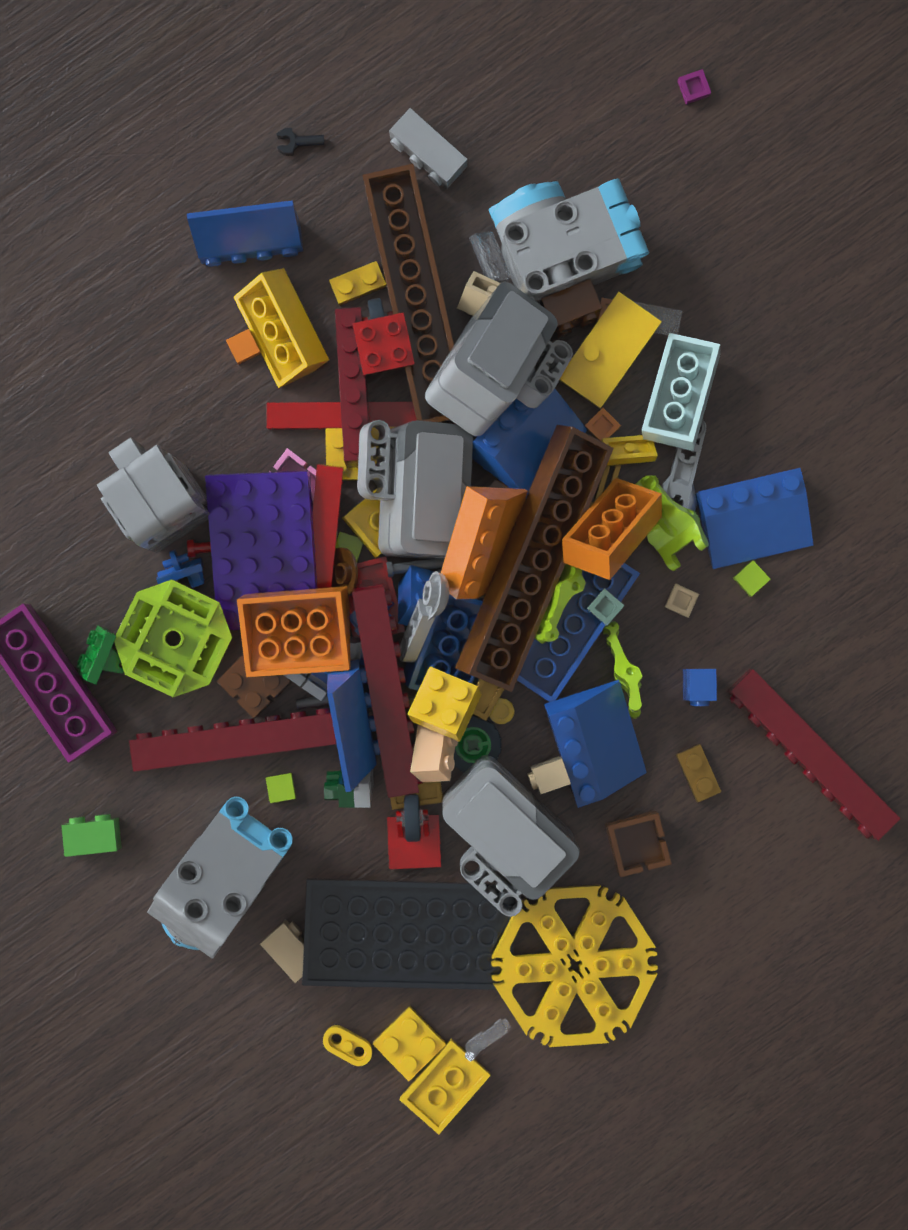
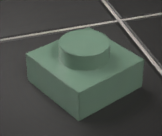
M604 588L587 607V610L607 626L624 605Z

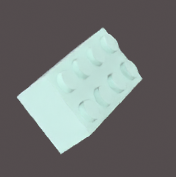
M669 333L642 427L644 440L694 451L720 358V344Z

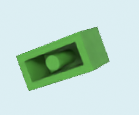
M111 814L96 815L95 820L85 821V817L69 818V823L61 825L65 857L114 852L122 849L119 818H111Z

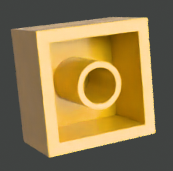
M429 667L408 711V716L412 722L460 742L482 694L478 686Z

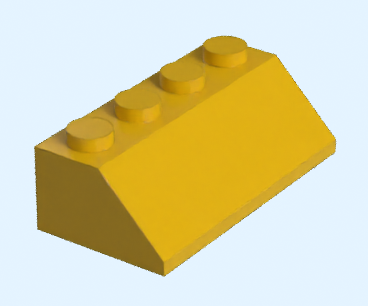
M284 268L261 273L234 296L278 388L284 387L316 371L329 361Z

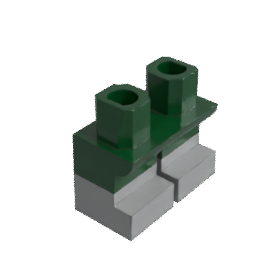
M341 769L340 771H327L326 782L324 783V799L338 800L339 808H370L374 789L373 769L350 792L345 791Z

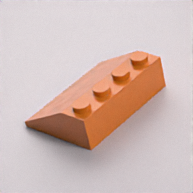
M466 487L441 573L448 580L449 594L456 599H477L487 593L525 502L527 490Z
M347 586L245 594L237 599L246 677L350 670V606Z

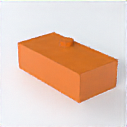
M615 478L562 539L563 562L610 580L662 518V493Z

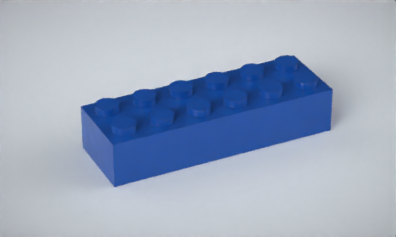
M625 563L610 580L582 570V576L586 582L582 592L573 595L565 606L557 624L558 638L555 641L543 644L534 639L517 681L548 702L555 701L605 627V624L587 610V607L604 588L621 602L640 573Z

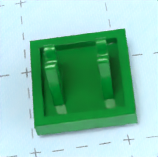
M99 625L89 633L86 642L89 646L86 653L81 654L76 666L79 669L78 674L93 684H97L102 670L124 673L123 668L119 667L121 660L118 652L112 649L116 635Z

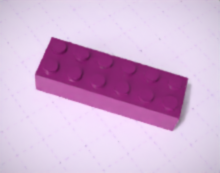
M23 603L0 619V663L68 763L78 760L118 732L31 604Z

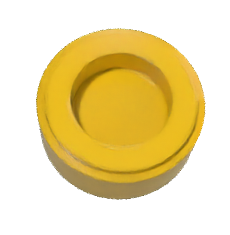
M499 698L489 717L497 724H506L514 716V707L507 699Z

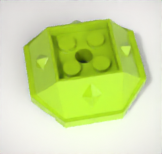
M171 579L136 593L116 633L114 643L125 675L171 697H176L210 685L232 640V635L220 602ZM176 631L180 634L181 641L177 646H170L167 643L166 638L170 632Z

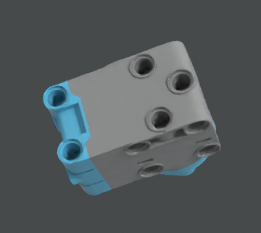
M620 179L610 180L599 187L569 199L565 198L558 181L529 184L518 189L514 194L489 209L502 243L501 255L514 286L539 304L541 298L588 279L591 280L592 285H596L618 275L632 272L643 265L640 258L649 254L645 240L639 230L640 220L635 207L628 203Z
M232 797L224 804L203 834L197 838L153 898L154 901L147 911L148 914L162 923L165 932L175 945L192 950H200L212 959L257 898L266 881L292 844V835L287 829L276 828L271 831L267 826L253 816H250L248 814L249 806L241 797Z

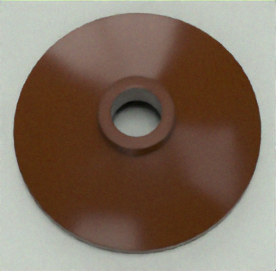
M339 547L336 548L332 587L347 586L348 597H350L352 589L357 586L358 566L353 553L347 548Z

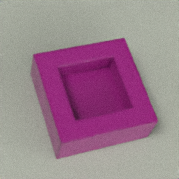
M703 69L678 78V84L686 105L711 95Z

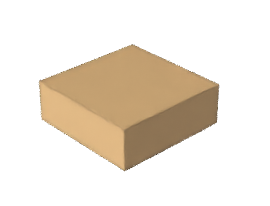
M675 583L664 607L689 618L699 594Z

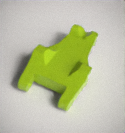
M647 475L636 483V485L662 493V518L648 533L647 538L648 542L659 552L670 570L675 571L681 566L675 554L693 540L696 547L701 551L709 546L700 525V518L696 512L673 501L659 485V480L656 476Z
M565 564L534 638L541 644L555 641L558 638L557 624L565 606L573 595L582 592L586 582L582 576L581 569Z
M612 621L607 626L605 625L603 634L609 635L607 646L611 648V654L615 661L614 681L619 680L622 689L627 692L629 696L628 710L630 717L637 719L641 714L640 709L642 707L639 689L641 688L640 681L643 676L639 667L630 664L617 638L619 635V625L616 621Z

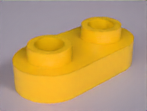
M340 1025L331 1026L326 1030L323 1044L329 1052L355 1066H363L370 1061L372 1046L369 1041ZM339 1034L342 1040L334 1042L332 1036ZM362 1047L364 1053L362 1055L356 1054L355 1048Z

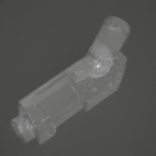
M506 1018L504 1020H497L491 1028L483 1033L480 1032L467 1041L465 1045V1050L467 1051L465 1058L468 1061H473L480 1051L508 1033V1029L511 1028Z

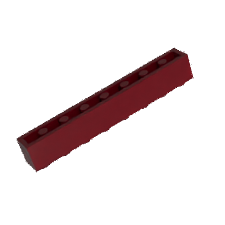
M383 584L352 589L387 795L388 798L419 793L418 785L423 784V782L410 772L415 743L411 744L409 734L414 733L411 719L406 718L405 709L410 708L408 693H402L401 683L406 682L403 667L398 668L396 658L401 657L399 641L393 642L392 632L397 631L395 617L388 614L387 606L392 605L390 589L384 590Z
M749 669L727 690L731 695L729 700L738 709L743 707L750 714L747 718L757 728L762 726L768 732L765 736L776 747L780 744L786 750L784 756L792 764L798 763L804 769L802 774L811 783L816 781L823 788L820 792L830 802L835 800L841 806L839 811L849 821L853 818L859 824L857 830L865 838L869 839L871 837L879 841L901 819L754 669Z
M330 708L316 710L317 715L306 716V711L290 713L291 718L281 719L280 715L266 716L265 722L255 723L254 718L239 720V725L230 727L229 722L214 723V729L204 730L203 725L187 727L188 732L178 733L177 729L163 730L162 736L152 737V732L136 734V739L129 740L133 772L334 745L337 743Z

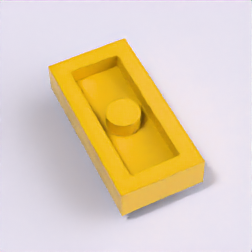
M377 261L329 280L339 306L387 287Z
M643 435L602 438L601 442L614 448L607 465L654 462L658 456L654 442L644 440Z

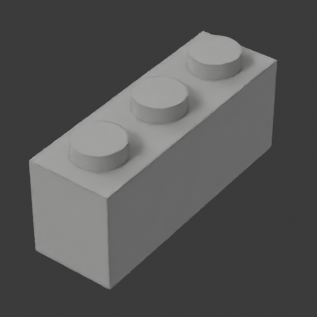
M411 108L389 130L392 146L399 152L404 150L410 156L409 160L418 169L423 167L429 173L428 177L437 186L442 184L448 189L467 168L468 159Z

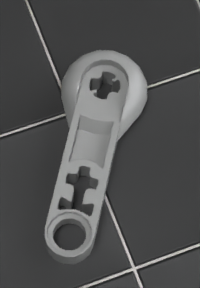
M703 419L701 432L697 437L698 444H695L694 451H691L694 453V456L689 457L688 460L684 459L685 454L681 453V450L685 449L677 447L670 476L661 485L671 499L678 496L680 498L678 501H682V506L693 511L697 508L693 481L706 433V423Z
M433 572L429 581H426L424 585L423 599L418 600L400 643L401 657L399 659L402 662H416L435 617L441 614L447 606L449 583L446 576L440 572Z

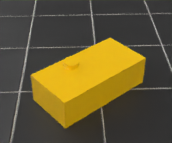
M618 292L568 363L559 381L601 409L662 321Z

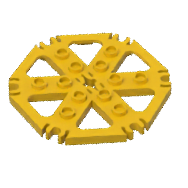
M601 885L552 887L544 894L545 899L540 897L535 904H529L526 898L522 899L524 906L528 909L526 911L521 909L517 915L511 917L492 954V959L502 958V961H491L492 967L500 966L502 969L500 974L492 975V979L494 981L503 980V982L493 983L526 1036L529 1029V1037L531 1039H534L538 1032L543 1033L544 1036L541 1040L543 1045H546L548 1042L549 1047L609 1043L604 1036L605 1032L614 1041L616 1038L612 1030L615 1027H620L626 1033L627 1029L622 1023L623 1020L627 1022L628 1027L631 1029L657 976L656 972L647 973V970L655 971L658 969L656 964L649 965L647 962L650 956H657V952L654 950L645 951L648 948H656L625 898L622 896L619 902L620 894L615 892L612 899H606L608 888L604 886L601 888L599 896L597 894ZM587 898L590 904L572 937L555 911V903L559 899ZM618 916L624 917L637 937V945L634 948L598 950L613 919ZM525 922H530L551 953L512 955L510 946L520 926ZM567 954L576 962L581 961L578 965L579 971L582 974L581 977L573 969L568 970L571 963ZM638 977L640 984L629 1007L624 1010L617 1008L599 978ZM551 981L533 1016L526 1015L512 994L514 985L518 983ZM577 993L595 1021L596 1027L591 1033L563 1034L560 1030L561 1023Z

